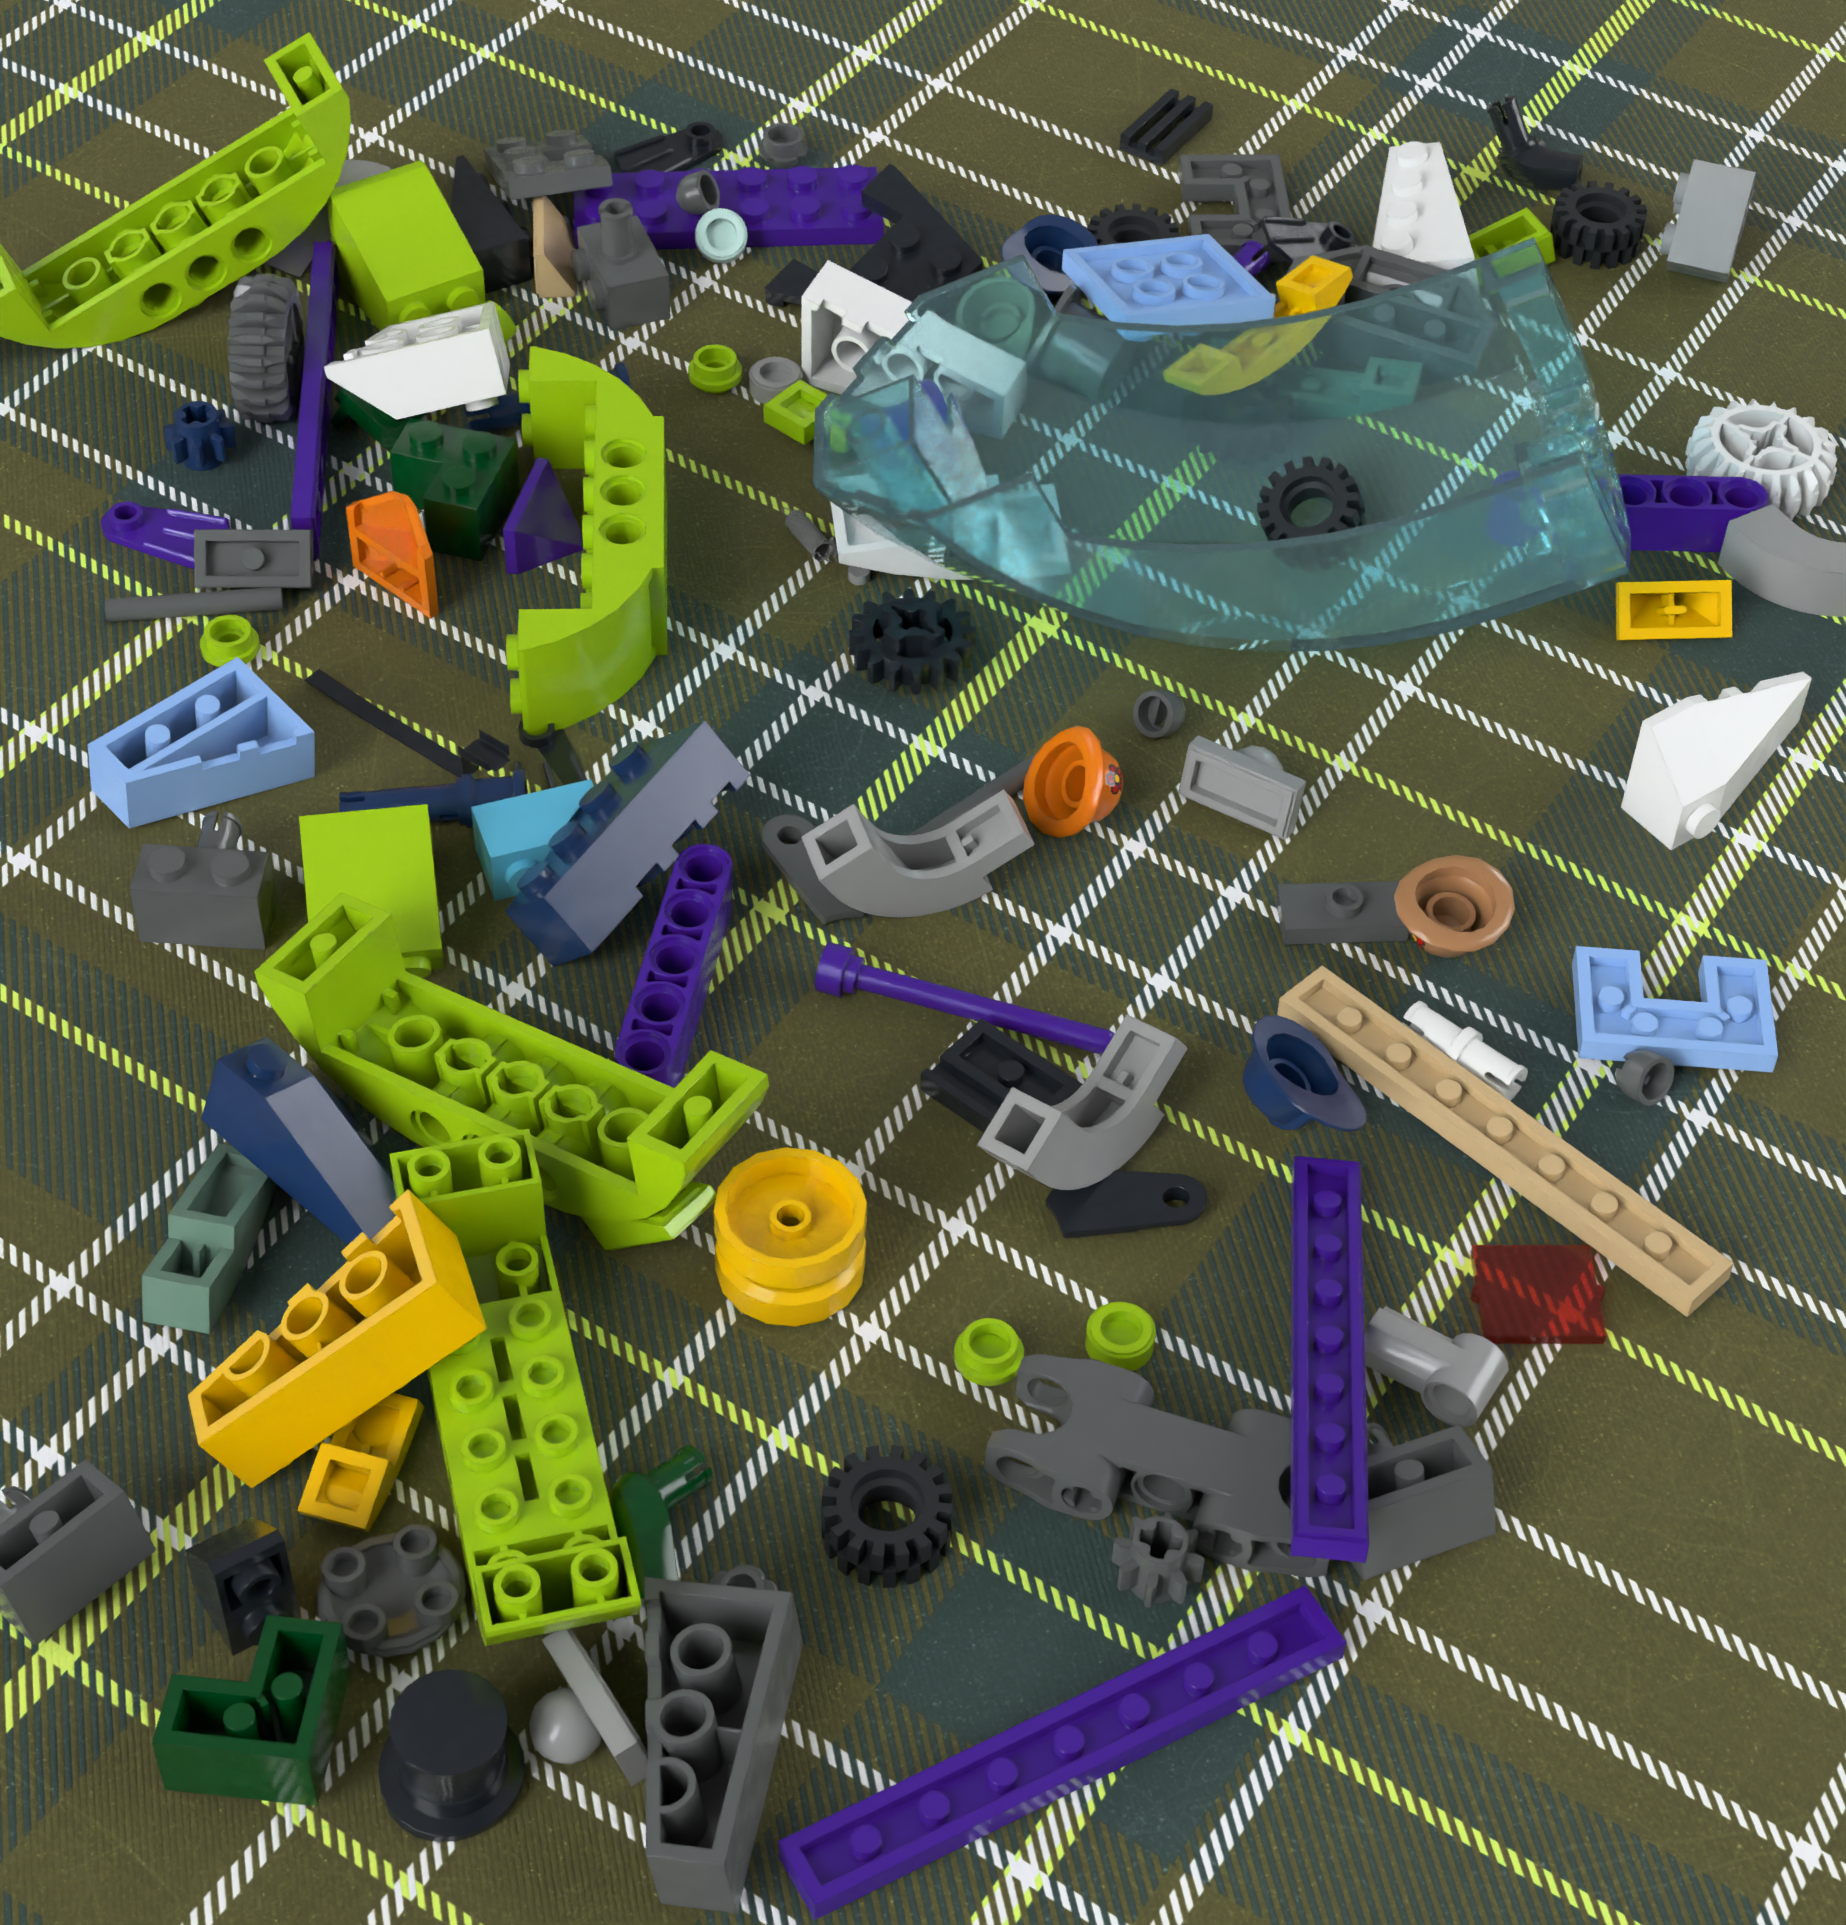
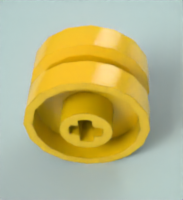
M788 1147L756 1153L732 1168L718 1187L714 1207V1233L716 1236L715 1271L722 1293L740 1312L766 1324L797 1327L826 1320L848 1306L862 1286L865 1267L867 1201L859 1180L840 1161L816 1150Z

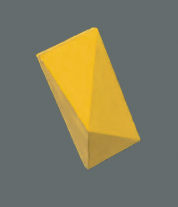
M1732 580L1616 583V640L1732 637Z

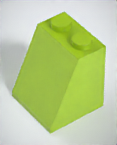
M422 160L333 189L327 200L331 241L336 247L339 281L379 331L390 325L486 303L483 269L431 173Z
M428 804L299 816L308 922L341 892L392 914L407 972L424 978L429 976L433 969H443L444 958Z

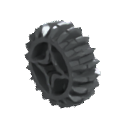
M277 274L243 276L233 291L234 299L230 303L231 317L228 320L229 338L227 341L229 344V356L227 360L230 367L229 380L232 384L231 395L234 398V406L244 420H256L257 423L287 421L292 413L296 412V403L299 401L302 387L305 337L303 336L304 319L301 315L302 303L299 301V292L291 278L277 277Z

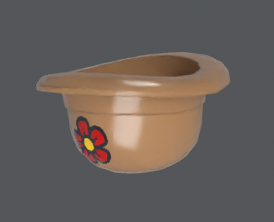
M1460 855L1433 858L1414 867L1399 881L1394 894L1397 916L1406 926L1417 946L1431 955L1444 958L1460 957L1494 944L1508 929L1515 910L1512 887L1501 871L1480 858Z

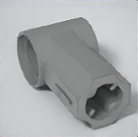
M1386 1306L1383 1309L1379 1308L1364 1334L1365 1366L1421 1393V1399L1425 1407L1436 1418L1452 1426L1460 1425L1466 1428L1474 1425L1508 1372V1361L1504 1353L1488 1339L1471 1333H1462L1451 1339Z

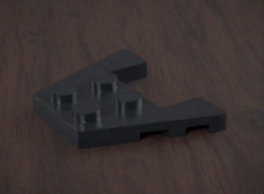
M889 163L861 191L862 206L893 222L894 225L849 271L943 317L960 300L962 294L970 285L984 275L983 260L894 165ZM793 259L764 287L766 302L784 308L786 302L802 305V295L819 272Z

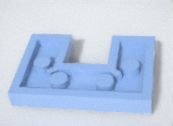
M1576 946L1572 960L1578 1058L1626 1062L1623 1058L1626 1053L1636 1049L1656 1052L1670 1059L1673 1065L1773 1073L1778 1058L1767 960L1703 955L1698 971L1701 1002L1644 998L1640 951Z

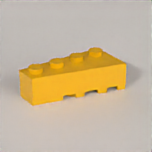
M409 1189L389 1206L396 1216L372 1239L361 1232L341 1251L348 1261L321 1287L315 1290L307 1283L287 1302L289 1307L282 1317L281 1324L273 1332L267 1335L257 1330L188 1394L198 1445L250 1488H254L280 1469L287 1467L309 1449L337 1430L347 1426L359 1415L396 1390L406 1386L412 1379L455 1350L462 1348L471 1339L487 1329L457 1235Z

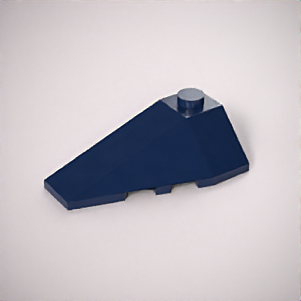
M268 1037L218 1059L201 1117L202 1121L347 1245L361 1232L372 1239L396 1216L389 1208L396 1201L392 1172L346 1102Z

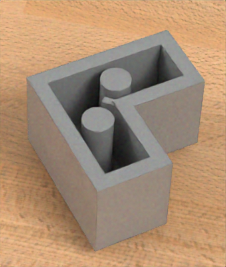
M1696 159L1693 161L1690 174L1680 172L1674 193L1672 212L1679 214L1677 224H1666L1659 251L1660 254L1668 255L1667 270L1728 283L1738 242L1740 243L1752 199L1756 172Z

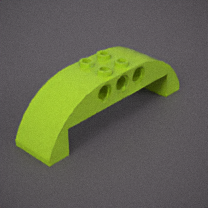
M310 32L264 59L289 103V109L21 271L0 244V337L26 345L56 349L86 348L123 341L150 331L177 317L186 310L197 307L209 296L232 282L240 280L243 276H247L250 271L274 257L297 238L326 204L340 177L349 147L351 125L349 97Z
M342 892L254 971L257 983L298 1043L348 1095L383 1123L422 1147L529 1129L542 1181L544 1204L563 1212L592 1220L628 1222L648 1218L665 1209L749 1119L763 1102L769 1088L768 1075L712 1050L673 1088L413 975L405 970L392 914Z

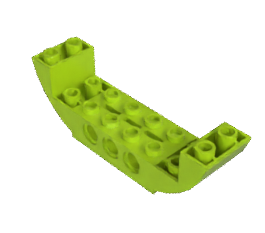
M530 346L529 369H519L518 372L519 402L530 403L531 412L522 413L523 447H533L534 464L537 458L548 459L552 469H585V475H588V477H583L584 512H587V515H582L583 550H586L587 553H582L581 555L582 589H586V593H581L580 609H519L518 634H507L506 637L508 671L519 670V678L510 679L511 714H522L523 730L528 734L541 735L547 731L548 724L554 723L556 731L596 715L620 699L642 678L656 655H667V483L664 416H653L642 399L619 378L597 365L566 353Z
M523 1129L389 1154L396 1200L409 1189L457 1235L487 1328L462 1348L455 1350L426 1370L471 1597L484 1645L489 1646L640 1614L641 1598L626 1536L617 1537L546 1235L542 1181L530 1130Z

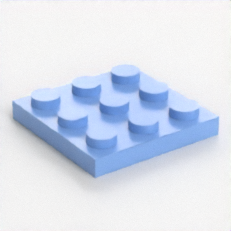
M1209 234L1063 249L1062 270L1124 336L1144 339L1151 337L1154 332L1171 330L1195 333L1201 331L1206 326L1223 324L1232 327H1246L1251 325L1252 321L1273 319L1276 298Z

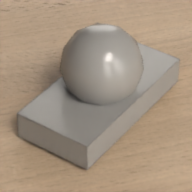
M1198 735L1188 746L1178 794L1286 840L1295 829L1306 780L1284 772L1277 756L1265 747L1251 745L1234 751Z
M572 1629L556 1631L543 1638L544 1645L570 1688L562 1687L548 1692L534 1705L529 1722L530 1737L534 1748L543 1757L552 1762L572 1765L587 1759L600 1746L601 1739H603L633 1787L646 1778V1763H648V1751Z

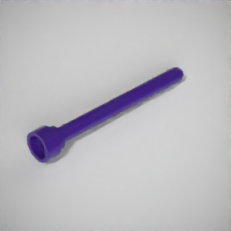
M832 942L826 944L816 973L815 991L841 998L844 992L855 995L859 989L974 1021H979L982 1018L993 1026L1101 1055L1115 1034L1110 1030L868 966L865 965V958L854 955V948Z

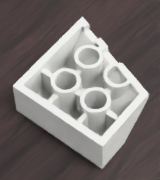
M493 301L390 325L365 340V347L352 349L343 354V361L331 362L324 366L328 379L393 418L402 419L465 404L467 411L481 410L498 404L497 396L505 395L507 392L510 361Z

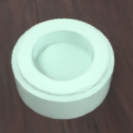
M713 209L704 214L697 224L695 231L696 246L701 255L707 260L717 264L730 263L736 260L746 247V225L737 213L729 209Z

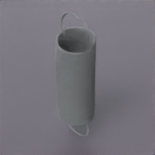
M781 508L782 512V509L791 511L788 515L785 514L787 516L785 525L815 560H826L831 563L837 562L836 557L831 553L833 550L832 544L803 511ZM831 554L836 559V561L832 562L827 560L826 558H828Z

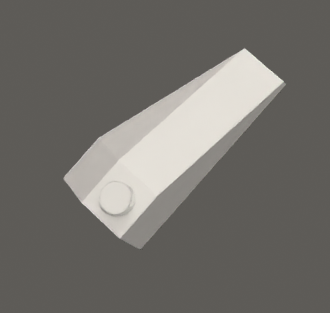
M1799 672L1762 680L1748 693H1743L1736 687L1726 688L1721 691L1718 699L1708 701L1700 694L1686 697L1643 720L1621 808L1670 850L1675 849L1694 837L1700 839L1708 835L1799 722L1812 678L1805 672Z

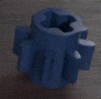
M193 401L182 405L177 411L173 412L175 424L163 426L166 449L173 451L174 462L176 464L183 462L187 468L195 471H207L218 467L227 460L225 448L236 446L234 425L227 422L225 410H217L215 406L208 402Z

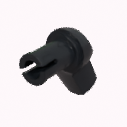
M1516 95L1505 97V103L1503 104L1499 99L1486 107L1501 144L1496 158L1509 176L1533 188L1562 191L1565 187L1571 190L1572 184L1581 183L1583 155L1551 150L1542 139L1536 138L1535 135H1529L1517 103Z

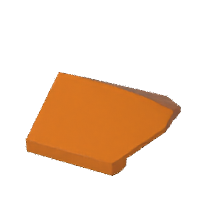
M389 491L355 501L346 507L353 566L428 618L432 619L438 615L439 607L433 553L417 508L410 497L395 491Z

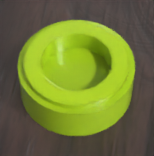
M1111 1302L1102 1305L1088 1319L1085 1338L1086 1351L1091 1359L1130 1371L1137 1370L1144 1366L1152 1357L1156 1338L1155 1323L1144 1309L1135 1304Z

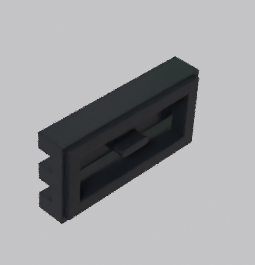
M1171 88L1121 134L1120 149L1162 166L1212 119L1213 104L1204 101L1199 107H1196L1195 97L1187 95L1181 101L1179 100V91ZM1185 117L1186 119L1172 131V128ZM1159 140L1162 141L1155 147V150L1151 148Z

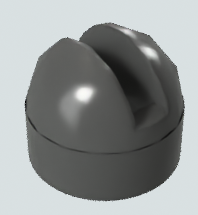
M700 170L688 174L680 180L676 192V200L680 208L687 213L702 215L713 209H718L720 193L711 173L707 170Z
M1165 689L1146 691L1137 698L1134 704L1133 719L1136 727L1143 735L1150 738L1172 735L1181 728L1185 721L1186 708L1182 699L1172 691ZM1166 720L1164 727L1160 726Z
M1636 1049L1626 1053L1623 1057L1626 1060L1623 1068H1616L1617 1085L1626 1096L1643 1105L1652 1106L1657 1104L1666 1096L1673 1082L1674 1067L1671 1060L1651 1050Z

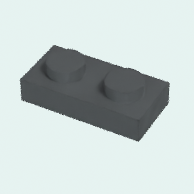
M194 529V587L197 589H255L270 587L314 589L313 531Z

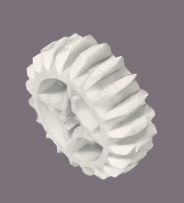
M1752 399L1746 406L1741 405L1737 401H1731L1727 409L1713 407L1709 416L1700 417L1692 437L1688 440L1685 452L1687 455L1685 465L1687 469L1686 476L1741 477L1756 481L1768 493L1766 506L1774 504L1792 520L1796 514L1809 516L1812 508L1821 506L1824 498L1827 497L1830 485H1833L1837 471L1835 467L1837 461L1835 454L1836 444L1828 440V430L1815 427L1814 417L1801 418L1797 415L1796 408L1789 410L1777 408L1775 401L1770 406L1760 405L1755 399Z

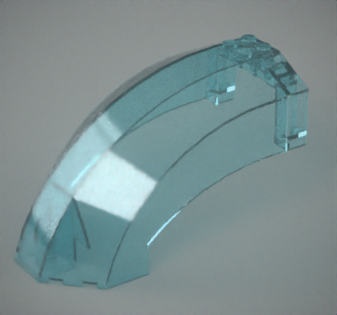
M1534 237L1427 279L1348 304L1300 315L1242 323L1177 326L1112 322L1057 313L1025 256L1020 254L919 295L904 311L909 321L892 339L881 336L852 368L857 378L840 396L829 393L815 408L813 485L818 493L873 532L933 564L1074 617L1134 635L1197 647L1255 652L1331 651L1388 645L1453 632L1504 617L1630 573L1631 531L1615 457L1581 343ZM1312 456L1315 465L1319 466L1321 457H1326L1332 460L1334 468L1340 463L1347 468L1349 476L1353 475L1365 506L1366 513L1363 514L1366 519V525L1328 534L1268 541L1259 521L1261 519L1257 512V503H1263L1259 495L1262 486L1272 489L1268 477L1274 471L1281 477L1287 474L1283 464L1293 460L1295 468L1298 469L1303 467L1302 457ZM1326 498L1308 499L1293 510L1291 521L1298 527L1315 526L1330 516L1333 504Z

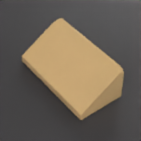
M546 195L533 197V256L536 294H539V298L574 297L577 295V278L571 259V252L575 250L574 230Z

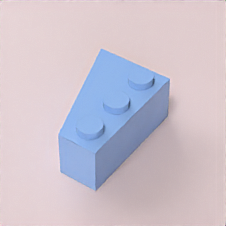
M239 657L234 658L87 744L91 790L129 829L315 777V732Z

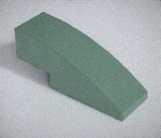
M218 1143L169 1212L168 1239L142 1274L143 1322L210 1334L227 1306L256 1244L277 1186L273 1180L233 1146Z

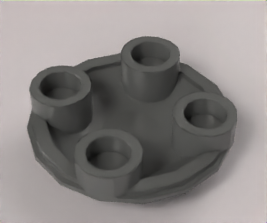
M420 1524L407 1525L397 1533L373 1536L352 1547H338L330 1551L324 1557L321 1564L323 1579L317 1591L320 1620L343 1623L347 1648L355 1653L379 1657L413 1653L440 1639L458 1619L466 1598L462 1567L449 1549L438 1544L435 1532L431 1528Z

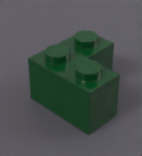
M410 418L390 451L394 491L408 495L417 509L424 510L426 535L433 552L482 561L520 492L516 439L484 431H474L439 424L434 421Z
M266 1615L249 1682L171 1674L152 1741L164 1789L318 1807L351 1674L343 1623Z

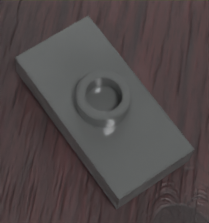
M1399 881L1278 884L1275 900L1283 944L1407 941L1409 931L1397 916L1394 894Z

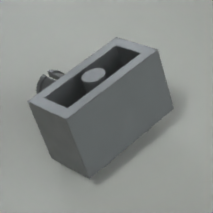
M621 198L604 200L598 207L600 223L577 227L578 249L571 252L575 276L578 281L585 280L592 310L594 312H601L610 331L670 319L669 274L638 216H632L633 206L631 207L629 201Z
M212 811L206 814L202 821V830L197 847L143 844L129 889L140 942L266 950L278 905L270 854L263 851L236 850L238 840L242 835L243 825L235 815L223 811L219 830L216 831L215 826L218 812Z
M1375 1423L1367 1424V1430L1376 1442V1444H1372L1367 1437L1369 1549L1366 1563L1350 1561L1363 1580L1496 1534L1493 1469L1460 1425L1394 1446L1382 1426Z
M86 1459L33 1500L20 1487L11 1486L1 1490L4 1496L16 1506L9 1508L0 1500V1614L36 1646L156 1551L125 1491Z

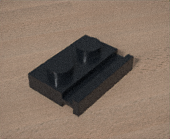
M982 1018L940 1056V1063L932 1070L926 1068L920 1074L922 1092L983 1133L988 1128L1012 1087L1049 1106H1054L1068 1099L1083 1085Z

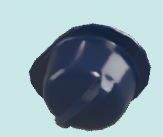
M1051 214L1041 215L1030 220L1022 228L1009 236L1001 247V254L1008 270L1020 281L1029 285L1035 296L1054 300L1060 299L1069 285L1072 284L1078 287L1062 270L1063 249L1099 245L1095 237L1082 224L1068 217Z
M1279 1015L1264 1016L1254 1025L1252 1032L1254 1049L1245 1063L1242 1081L1252 1103L1267 1117L1271 1124L1282 1130H1299L1313 1120H1316L1327 1127L1345 1132L1358 1131L1365 1125L1366 1110L1360 1099L1339 1072L1335 1061L1326 1047L1311 1031L1294 1020Z

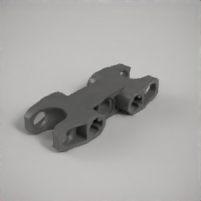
M1035 1354L1022 1358L1017 1371L1015 1395L1028 1407L1057 1419L1062 1426L1054 1431L1041 1434L1010 1428L993 1431L986 1447L985 1471L996 1480L1029 1496L1046 1508L1087 1520H1102L1110 1516L1117 1498L1194 1521L1191 1529H1196L1199 1532L1196 1549L1217 1561L1252 1572L1281 1573L1299 1577L1326 1576L1331 1559L1290 1556V1547L1287 1545L1290 1544V1508L1283 1501L1291 1497L1290 1418L1264 1410L1241 1409L1233 1413L1227 1429L1224 1430L1151 1408L1155 1398L1154 1389L1147 1380L1130 1370L1094 1359L1065 1358L1047 1354ZM1038 1378L1053 1381L1060 1385L1062 1388H1055L1045 1385L1044 1383L1040 1382ZM1008 1457L1019 1459L1033 1467L1020 1465Z

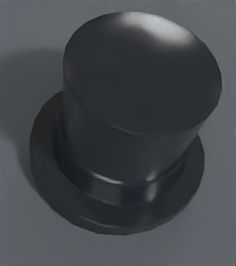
M446 1669L433 1671L413 1681L397 1697L391 1710L389 1721L390 1736L380 1756L378 1768L380 1791L390 1816L402 1829L417 1838L434 1842H451L476 1836L504 1818L519 1797L525 1777L524 1751L516 1734L507 1725L508 1714L506 1704L500 1692L491 1682L478 1674L465 1670Z

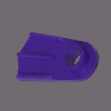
M124 501L113 505L103 515L101 528L104 537L113 543L194 569V529L230 530V523L226 517L172 508L167 510Z

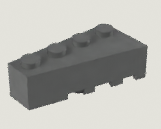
M645 1577V1602L647 1605L645 1660L648 1667V1699L645 1700V1727L648 1734V1763H646V1858L661 1904L738 1913L803 1645L792 1592Z

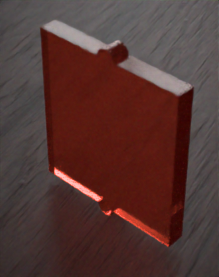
M1472 1245L1470 1256L1475 1285L1472 1288L1470 1299L1478 1304L1484 1338L1494 1344L1605 1343L1606 1331L1600 1304L1605 1289L1601 1285H1597L1590 1245Z

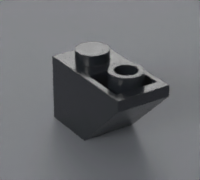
M253 1516L185 1550L194 1591L233 1656L252 1646L259 1645L266 1615L300 1618L285 1540L277 1528Z

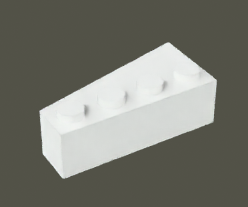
M1412 141L1401 146L1390 147L1372 247L1464 275L1481 299L1475 257L1441 143Z
M829 260L802 295L801 369L803 381L813 387L879 406H886L910 397L913 382L927 379L936 386L941 394L949 426L1001 440L1024 403L1027 359Z

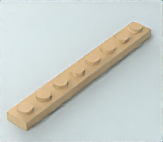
M1323 965L1280 997L1277 1015L1294 1020L1311 1031L1332 1056L1686 1317L1729 1280L1734 1265L1731 1260Z

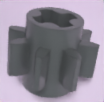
M1167 1512L1163 1516L1150 1517L1145 1520L1138 1516L1132 1517L1130 1539L1123 1537L1115 1538L1113 1545L1112 1562L1121 1566L1119 1568L1117 1584L1119 1591L1131 1589L1138 1598L1144 1601V1605L1147 1608H1151L1154 1603H1164L1172 1599L1178 1604L1184 1603L1187 1581L1201 1582L1205 1558L1194 1554L1196 1552L1199 1532L1196 1529L1186 1531L1180 1523L1172 1519L1171 1513Z

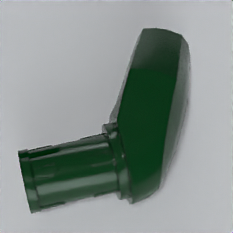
M692 1445L681 1447L677 1450L676 1454L645 1475L631 1471L624 1473L615 1481L608 1494L617 1537L626 1536L641 1601H645V1577L679 1581L668 1511L699 1489L710 1485L713 1480L711 1467H705L696 1474L692 1471L707 1461L705 1456Z

